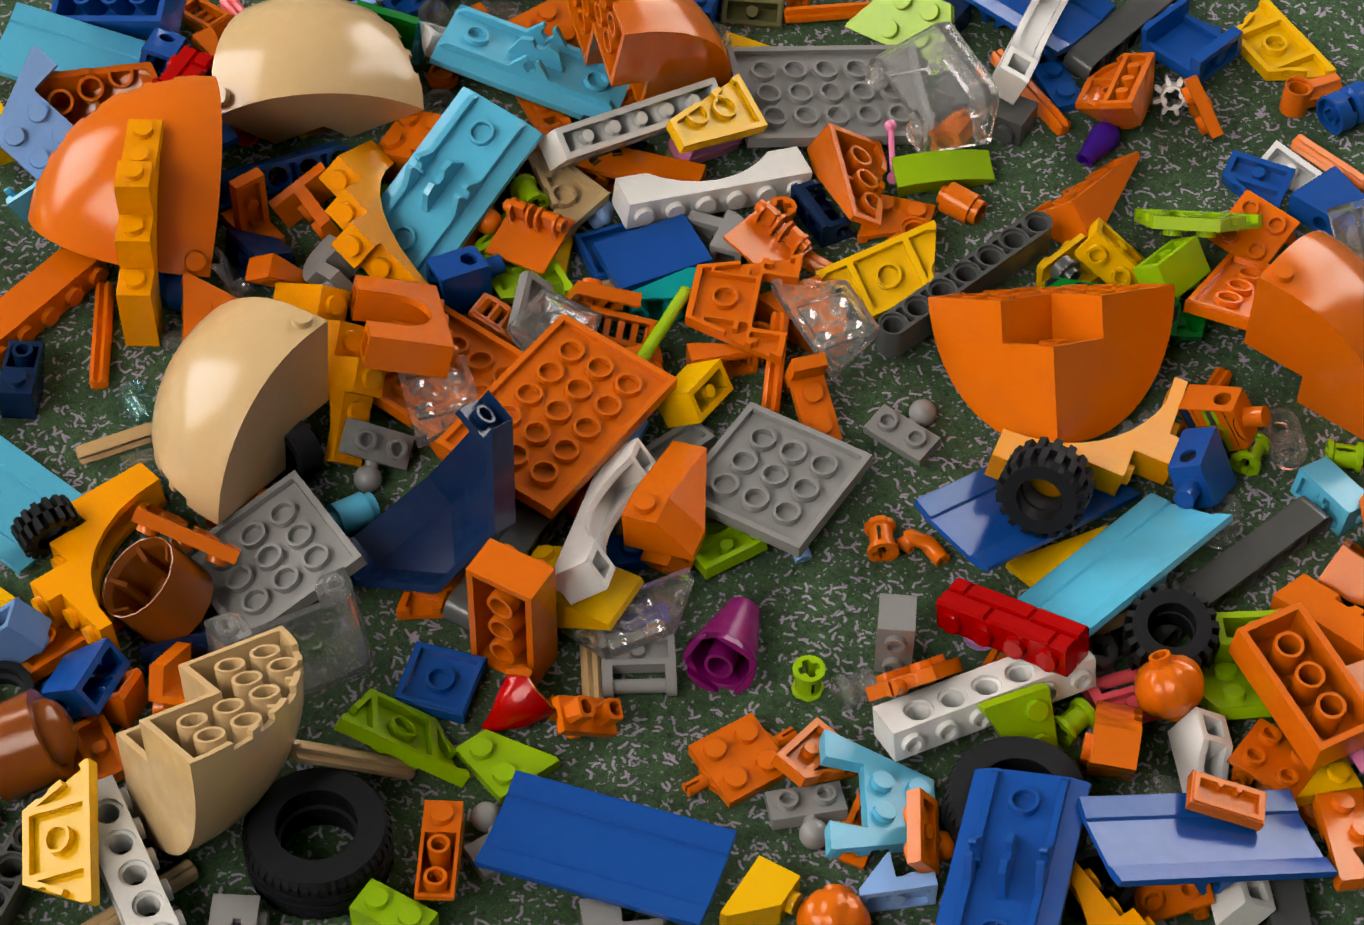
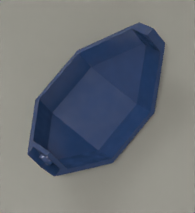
M489 390L479 400L460 408L455 413L470 432L431 474L349 539L362 555L367 565L344 580L343 583L345 585L439 593L457 583L466 574L467 566L489 538L498 541L516 523L512 417Z

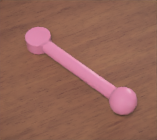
M889 119L884 123V127L888 131L890 173L887 175V182L894 185L896 183L891 158L895 157L894 130L897 128V123Z

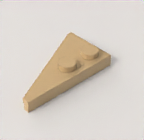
M539 144L527 158L542 192L546 193L550 199L549 207L551 211L575 220L567 237L609 201L610 192L573 164L550 171Z

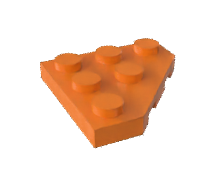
M142 501L137 506L131 521L138 524L137 531L151 537L159 536V533L172 538L171 544L178 549L191 553L193 548L207 553L205 560L224 568L227 562L235 565L241 552V548L228 542L227 544L221 543V539L199 526L194 525L193 530L188 529L186 519L146 501Z

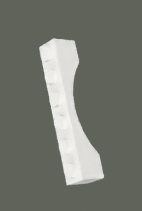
M1031 0L985 88L986 90L1014 105L1028 84L1039 62L1044 46L1069 0Z
M795 146L767 151L750 168L733 176L717 180L680 181L662 178L649 173L615 178L612 204L625 229L647 226L681 214H685L688 218L691 210L713 214L727 211V209L736 210L755 206L761 199L767 202L777 196L790 197L791 185L811 180L813 172L799 148Z
M638 437L624 443L593 476L554 566L556 589L565 596L571 605L607 590L616 569L606 555L609 536L616 522L621 517L634 489L656 463Z
M1195 707L1167 731L1183 793L1187 792L1188 776L1192 770L1227 780L1229 763L1226 761L1231 756L1233 750L1225 715ZM1269 880L1234 882L1219 894H1215L1212 888L1216 902L1211 904L1215 925H1258L1276 911Z

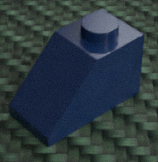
M226 229L224 260L244 278L249 258L275 253L295 265L293 250L279 238L237 229ZM250 283V284H252L254 287L264 286V285H259V284Z

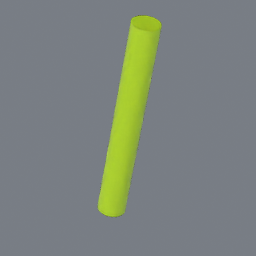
M680 287L638 351V356L647 361L650 360L688 302L691 292L689 287Z

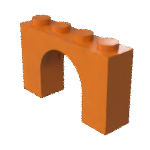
M355 274L348 306L352 321L366 322L360 347L363 368L447 379L450 366L456 365L458 346L453 344V330L448 327L449 316L444 313V299H440L437 286Z

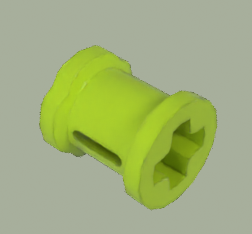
M519 175L511 182L509 193L512 197L514 196L519 198V200L547 209L550 199L546 193L540 192L537 188V181L533 175Z
M1257 431L1253 439L1255 441L1253 447L1249 446L1246 449L1233 453L1229 462L1234 471L1248 476L1258 475L1261 469V458L1268 453L1271 447L1268 437ZM1249 460V465L1245 466L1246 461Z
M1327 438L1324 457L1327 456L1339 468L1353 469L1354 473H1360L1364 459V442H1357L1356 445L1335 443L1334 439Z
M804 655L797 658L793 663L792 674L795 679L791 685V690L797 699L812 702L821 697L825 689L822 680L825 677L826 667L820 658L813 655ZM812 685H814L813 693H811Z
M1076 697L1070 702L1069 708L1060 716L1054 715L1057 739L1066 746H1071L1075 743L1077 735L1084 729L1093 727L1095 710L1089 702L1083 698Z

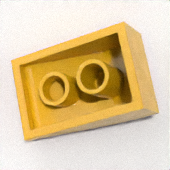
M538 545L530 557L542 559L554 567L563 546ZM616 567L607 590L572 605L556 589L557 628L612 630L643 586L644 581L642 577Z

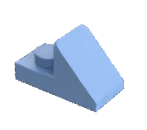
M887 852L859 888L858 896L866 905L869 913L936 904L938 882L935 872H910L904 876L896 877L891 854Z

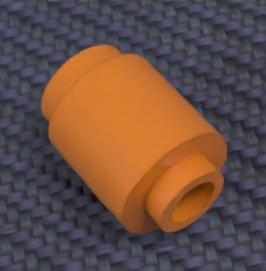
M952 182L948 186L944 185L936 198V202L939 203L938 210L965 225L970 223L976 226L984 217L988 203L982 200L981 195L956 182Z

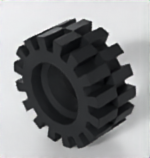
M54 494L50 499L47 496L41 498V502L38 504L33 502L30 504L31 508L29 510L23 509L20 512L21 517H15L13 520L14 524L11 525L10 529L28 558L37 559L39 556L42 558L47 557L49 552H51L49 542L81 525L83 520L68 497L63 494L60 496Z

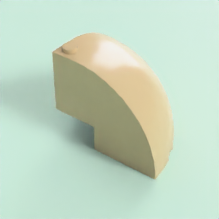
M266 0L249 6L236 14L224 29L217 44L212 67V76H216L220 90L222 122L274 144L323 126L348 137L358 135L423 111V92L419 73L414 72L410 61L413 56L410 50L404 48L400 40L401 36L389 22L384 21L378 16L376 12L347 0Z
M244 297L230 300L218 306L203 318L181 342L165 370L157 391L152 417L151 436L154 459L160 474L164 473L169 480L170 489L173 492L178 491L186 498V505L195 512L219 525L286 470L284 436L301 420L304 421L329 400L328 320L282 301L262 297Z
M282 625L179 664L178 669L185 702L140 719L139 725L116 733L127 789L133 805L134 818H140L147 839L167 854L174 856L182 855L229 829L261 800L280 774L294 745L304 705L302 654L299 652L298 643L293 635Z

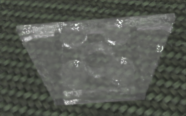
M782 279L771 280V291L813 353L825 352L828 361L826 372L831 379L836 378L878 336L879 325L847 280L819 281L817 279H803V285H782Z
M458 355L456 365L450 366L447 379L396 372L418 448H422L439 438L458 418L455 413L479 397L466 355Z
M689 567L642 585L612 630L560 628L564 635L605 660L627 654L631 650L648 643L660 641L666 636L677 632L694 584L692 573Z

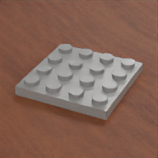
M750 401L707 453L705 515L800 558L871 467L873 455Z
M295 470L209 531L221 539V543L227 544L228 542L241 548L235 565L227 562L224 568L205 560L207 553L196 548H193L191 553L182 550V552L202 565L212 576L214 589L211 604L238 642L284 625L367 565L356 547Z

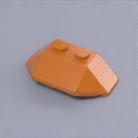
M1155 52L1123 53L1116 58V62L1105 65L1086 79L1075 102V109L1100 122L1111 123L1114 126H1119L1121 129H1132L1141 126L1153 99Z

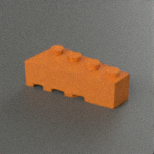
M1305 573L1273 594L1269 610H1280L1301 601L1346 666L1364 660V609L1356 604L1349 607L1344 605L1339 594Z

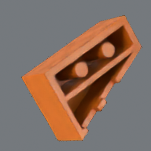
M1097 700L1092 733H1085L1079 764L1086 765L1085 774L1131 782L1137 769L1141 744L1142 708Z

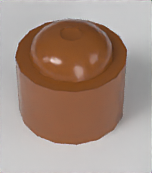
M150 536L140 539L129 546L113 563L105 578L102 590L103 607L110 616L147 642H150V644L185 637L202 622L210 606L214 589L212 576L202 565L165 538Z
M34 689L26 690L0 702V797L6 802L13 803L55 784L59 779L64 780L70 777L73 773V758L78 750V736L68 712L58 702L44 698Z

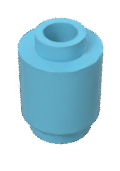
M357 492L327 505V512L346 536L362 530L381 515L378 502L371 492L364 494Z

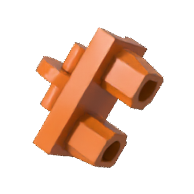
M557 695L551 699L552 705L558 714L556 719L558 735H565L569 739H579L582 736L607 738L618 734L616 723L623 720L624 717L619 698Z

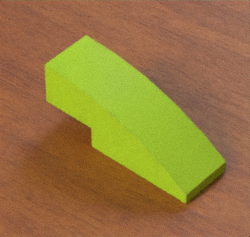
M940 150L891 158L898 197L930 191L931 194L939 193L944 185L948 186L952 182H956L966 188L995 182L989 150Z

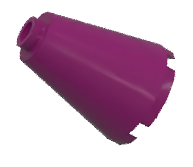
M745 597L731 598L687 644L683 654V662L685 660L687 664L686 672L689 678L700 688L719 693L718 687L734 690V695L750 687L757 671L760 610L753 601Z

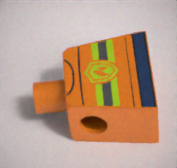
M1189 384L1178 408L1187 428L1217 426L1226 453L1246 449L1251 446L1258 428L1268 427L1271 420L1269 408L1266 405L1252 406L1244 389L1240 387Z

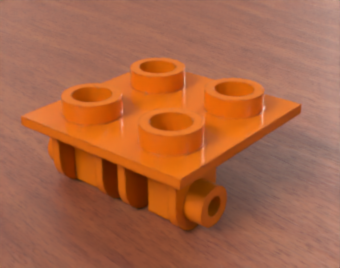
M1246 189L1228 213L1263 214L1262 228L1222 232V234H1216L1215 238H1208V240L1229 253L1269 264L1284 244L1289 247L1295 242L1296 235L1293 233L1301 222Z
M516 197L512 199L507 198L503 203V211L507 212V215L484 252L491 256L498 254L506 262L544 275L573 227L575 220L546 210L543 207H538L535 204L519 200Z
M763 199L754 206L755 211L723 236V239L751 264L762 263V259L770 257V260L773 261L790 260V255L799 254L804 256L813 248L811 246L812 242L809 240L810 236L807 233L805 234L796 225L794 226L795 222L792 220L786 224L787 215L783 214L778 217L780 211L772 205L770 200L766 202Z
M1261 717L1226 761L1234 766L1231 771L1232 782L1250 786L1255 779L1271 790L1291 789L1295 800L1317 771L1315 770L1310 773L1282 730Z
M1211 883L1206 886L1207 893L1204 895L1200 894L1195 884L1136 886L1134 892L1139 915L1143 919L1149 916L1155 924L1161 919L1165 921L1188 912L1193 914L1196 920L1207 919L1210 916L1211 904L1216 903Z

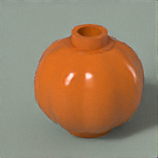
M1167 649L1157 650L1148 656L1149 661L1142 665L1136 673L1134 680L1135 697L1142 710L1149 715L1160 717L1169 722L1180 721L1202 701L1205 691L1203 672L1192 658L1185 655L1171 654Z
M828 884L822 889L811 893L801 903L796 914V925H871L872 922L870 913L859 896L854 894L853 890L840 884Z

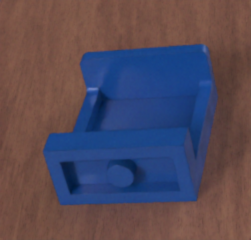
M1179 0L1175 4L1169 5L1157 17L1148 20L1141 30V51L1155 52V60L1185 79L1192 75H1197L1202 84L1240 56L1243 31L1232 26L1221 34L1189 14V0Z

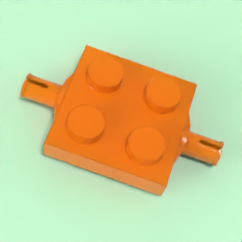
M943 653L875 676L877 684L865 687L869 702L887 696H901L908 693L911 688L923 684L933 685L944 677L963 671L959 656L946 660Z
M752 712L688 745L687 753L698 767L699 775L682 783V790L686 792L688 798H691L693 795L709 788V790L719 795L730 809L787 778L771 762L775 755L797 735V732H793L794 728L789 726L773 736L762 727Z

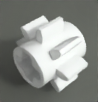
M1167 75L1165 76V84L1162 86L1154 85V89L1159 92V96L1154 97L1152 101L1153 104L1162 103V115L1168 110H1174L1175 115L1179 116L1178 109L1182 106L1188 107L1180 90L1183 84L1182 77L1178 78L1177 82L1170 81ZM1176 89L1179 99H1172L1170 102H1167L1165 93H1172Z

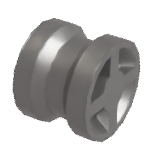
M1091 635L1089 637V651L1096 655L1094 656L1096 658V677L1113 673L1119 651L1117 644L1106 635Z

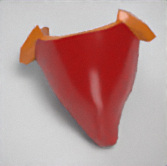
M517 664L506 668L507 675L498 690L490 714L482 723L483 730L487 729L495 733L508 729H524L548 717L550 721H556L558 714L551 700L555 696L552 695L547 699L536 688L530 679L533 671L527 668L525 664Z

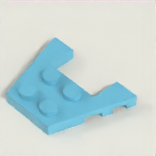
M824 730L819 738L820 766L858 773L862 826L829 820L824 829L826 858H840L842 853L855 852L856 856L870 855L873 850L889 849L890 853L904 852V844L907 842V825L903 817V809L906 806V791L921 788L935 798L934 779L832 731Z

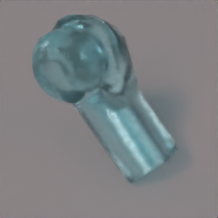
M134 378L129 382L124 381L119 386L121 403L135 423H139L149 417L151 413L139 398L144 392V387L138 379Z

